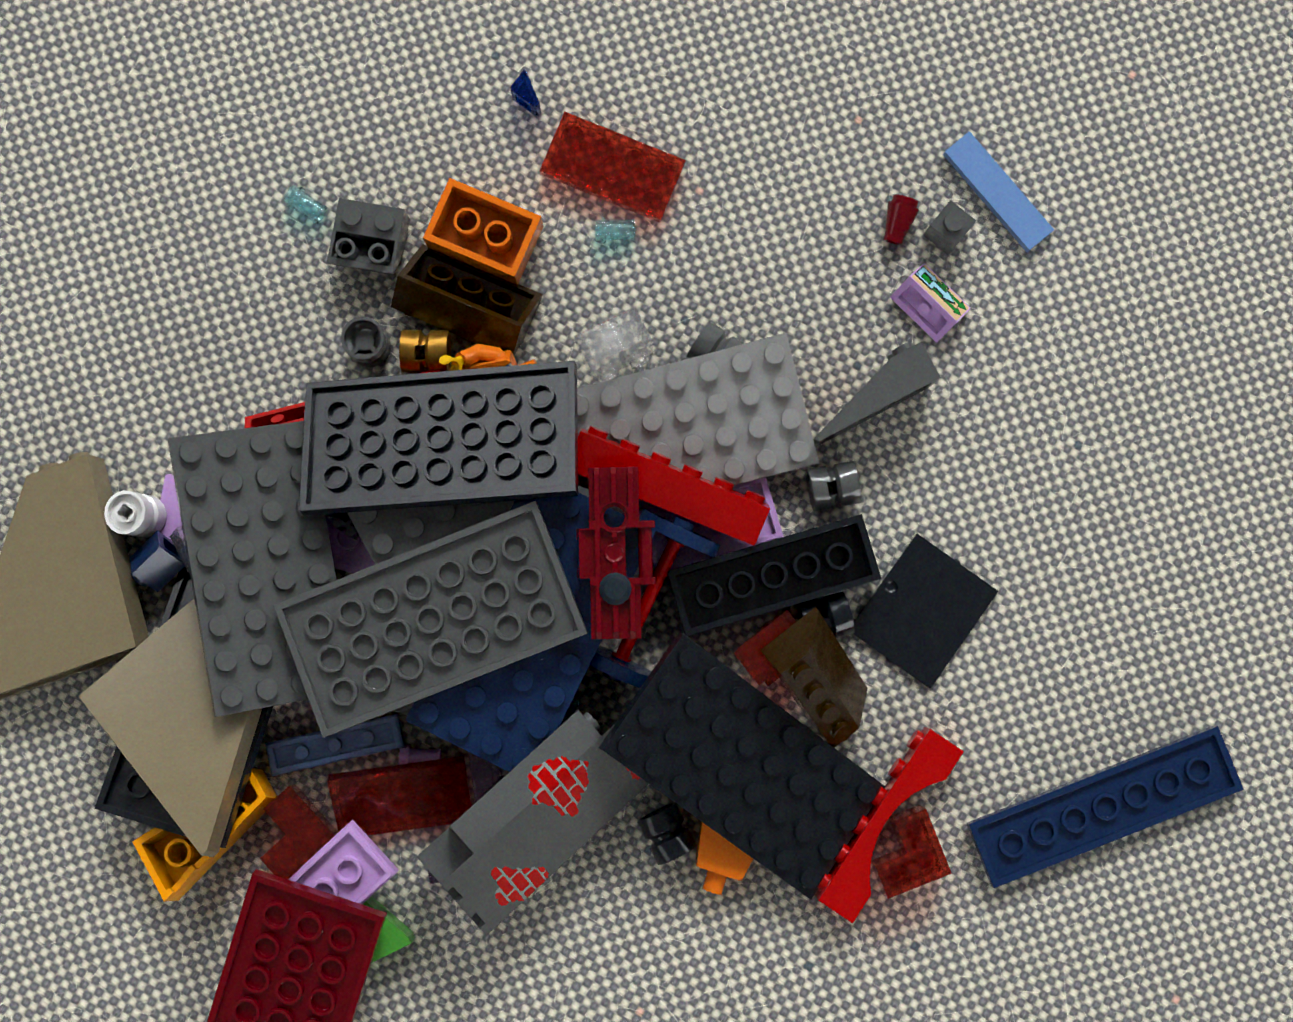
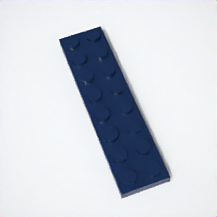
M1211 726L966 824L991 887L996 888L1242 791L1244 788L1219 727Z

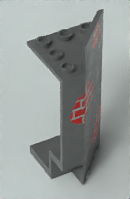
M577 710L417 856L486 936L648 785L646 781L599 748L613 726L601 736L597 731L600 725L588 712L582 715Z

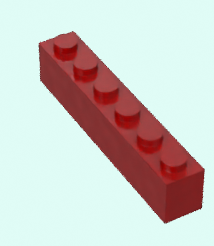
M590 426L588 431L583 428L578 435L579 475L588 478V468L638 467L640 500L755 546L770 511L769 505L764 503L766 497L747 490L745 495L734 491V484L718 477L715 478L714 482L702 478L703 472L686 464H684L683 469H680L670 464L671 458L653 451L651 456L639 452L640 446L631 441L621 439L619 444L607 439L609 433L599 428Z

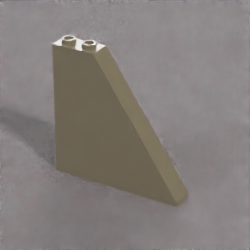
M88 452L72 454L69 456L68 461L60 464L48 463L39 467L38 472L26 476L0 554V700L123 659L149 637L135 580L131 575L130 560L123 534H118L111 530L105 520V506L109 498L113 496L104 459L90 455Z
M193 599L78 697L200 855L214 857L220 850L262 708L214 717L195 600Z

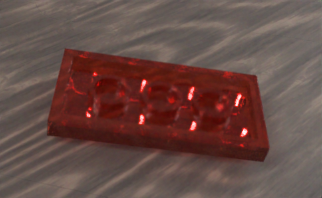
M564 111L539 171L540 175L661 223L686 160Z
M464 756L333 773L328 775L327 780L338 832L352 819L367 835L453 824L473 806Z

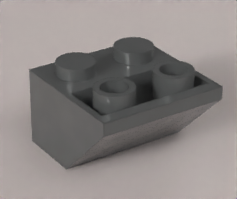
M339 198L327 263L394 275L405 249L410 222L405 209Z

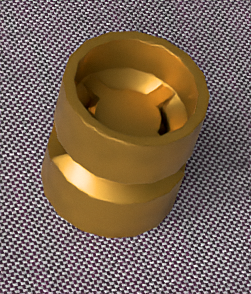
M421 330L401 331L399 359L402 373H421L424 368L428 370L440 369L441 372L448 371L451 368V362L446 365L439 363L441 356H451V335L449 330H430L428 335H424ZM420 345H425V358L420 357Z

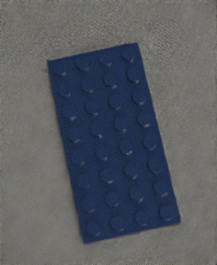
M579 492L578 496L515 500L510 511L533 501L538 502L588 634L414 702L405 720L508 772L515 768L559 728L602 639H591L590 578L577 579L579 540H576V529L589 528V497ZM611 508L607 509L604 513V522L609 527L616 528L624 522L625 515ZM638 528L626 529V576L628 578H633L638 568ZM652 529V538L656 532L654 529Z

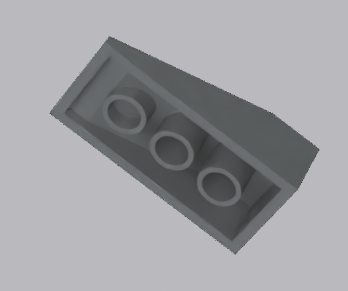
M907 342L892 350V354L887 356V363L813 439L815 447L928 389L941 377L922 342L914 346Z

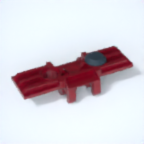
M638 467L588 468L589 528L576 529V540H579L577 579L590 578L591 639L642 638L641 585L656 584V577H653L652 528H655V520L639 521ZM611 507L620 508L625 515L622 525L616 528L609 527L604 522V513ZM638 528L639 578H628L626 576L625 539L626 529Z

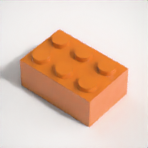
M449 178L425 231L423 240L427 247L518 285L544 226L540 215Z

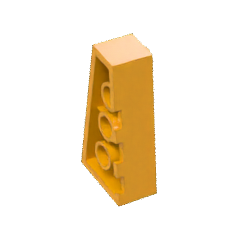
M252 768L226 848L220 847L219 853L214 857L200 855L187 837L156 827L132 841L164 902L179 901L279 799L263 770Z

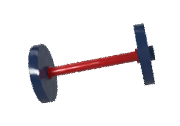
M645 509L639 521L655 520V528L652 529L667 536L666 540H668V543L653 573V577H656V584H648L641 598V630L680 547L684 548L686 545L715 557L721 546L693 532L694 525L676 517L674 522ZM622 639L616 652L599 646L590 663L591 666L602 671V674L607 678L619 683L623 681L638 688L643 685L651 673L647 668L629 659L637 639Z

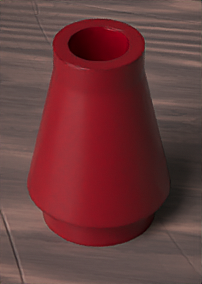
M893 194L892 201H888L884 241L902 245L908 230L919 212V209H917L918 200Z

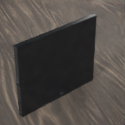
M916 533L855 619L854 635L886 657V661L893 662L930 689L994 599L998 590L962 566L959 560H954Z

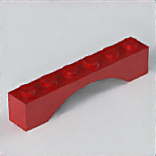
M924 727L922 731L916 730L907 743V747L910 748L903 760L898 758L894 762L888 773L891 778L885 788L880 786L874 800L870 802L873 807L867 816H861L856 828L852 831L855 833L848 845L844 844L835 857V865L828 875L825 874L817 886L819 889L815 896L818 901L852 924L871 896V858L877 838L886 821L897 807L911 795L929 785L946 780L964 753L963 750L930 728Z

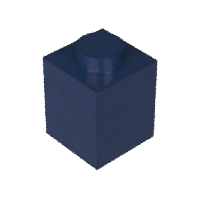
M158 530L130 556L133 579L143 587L148 585L156 592H159L186 566L183 548L171 542L169 538Z

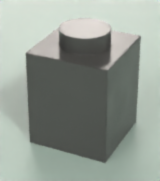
M950 200L923 235L949 255L976 220Z

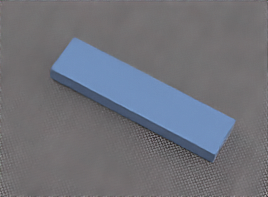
M970 131L943 153L948 162L1027 253L1054 231L1053 227Z
M393 714L365 721L324 738L321 731L268 742L265 745L271 775L276 776L405 746L399 714Z

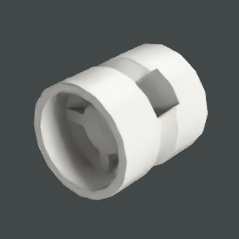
M123 490L109 498L105 506L104 516L110 529L118 534L149 538L157 530L160 532L163 529L167 513L160 499L147 494Z

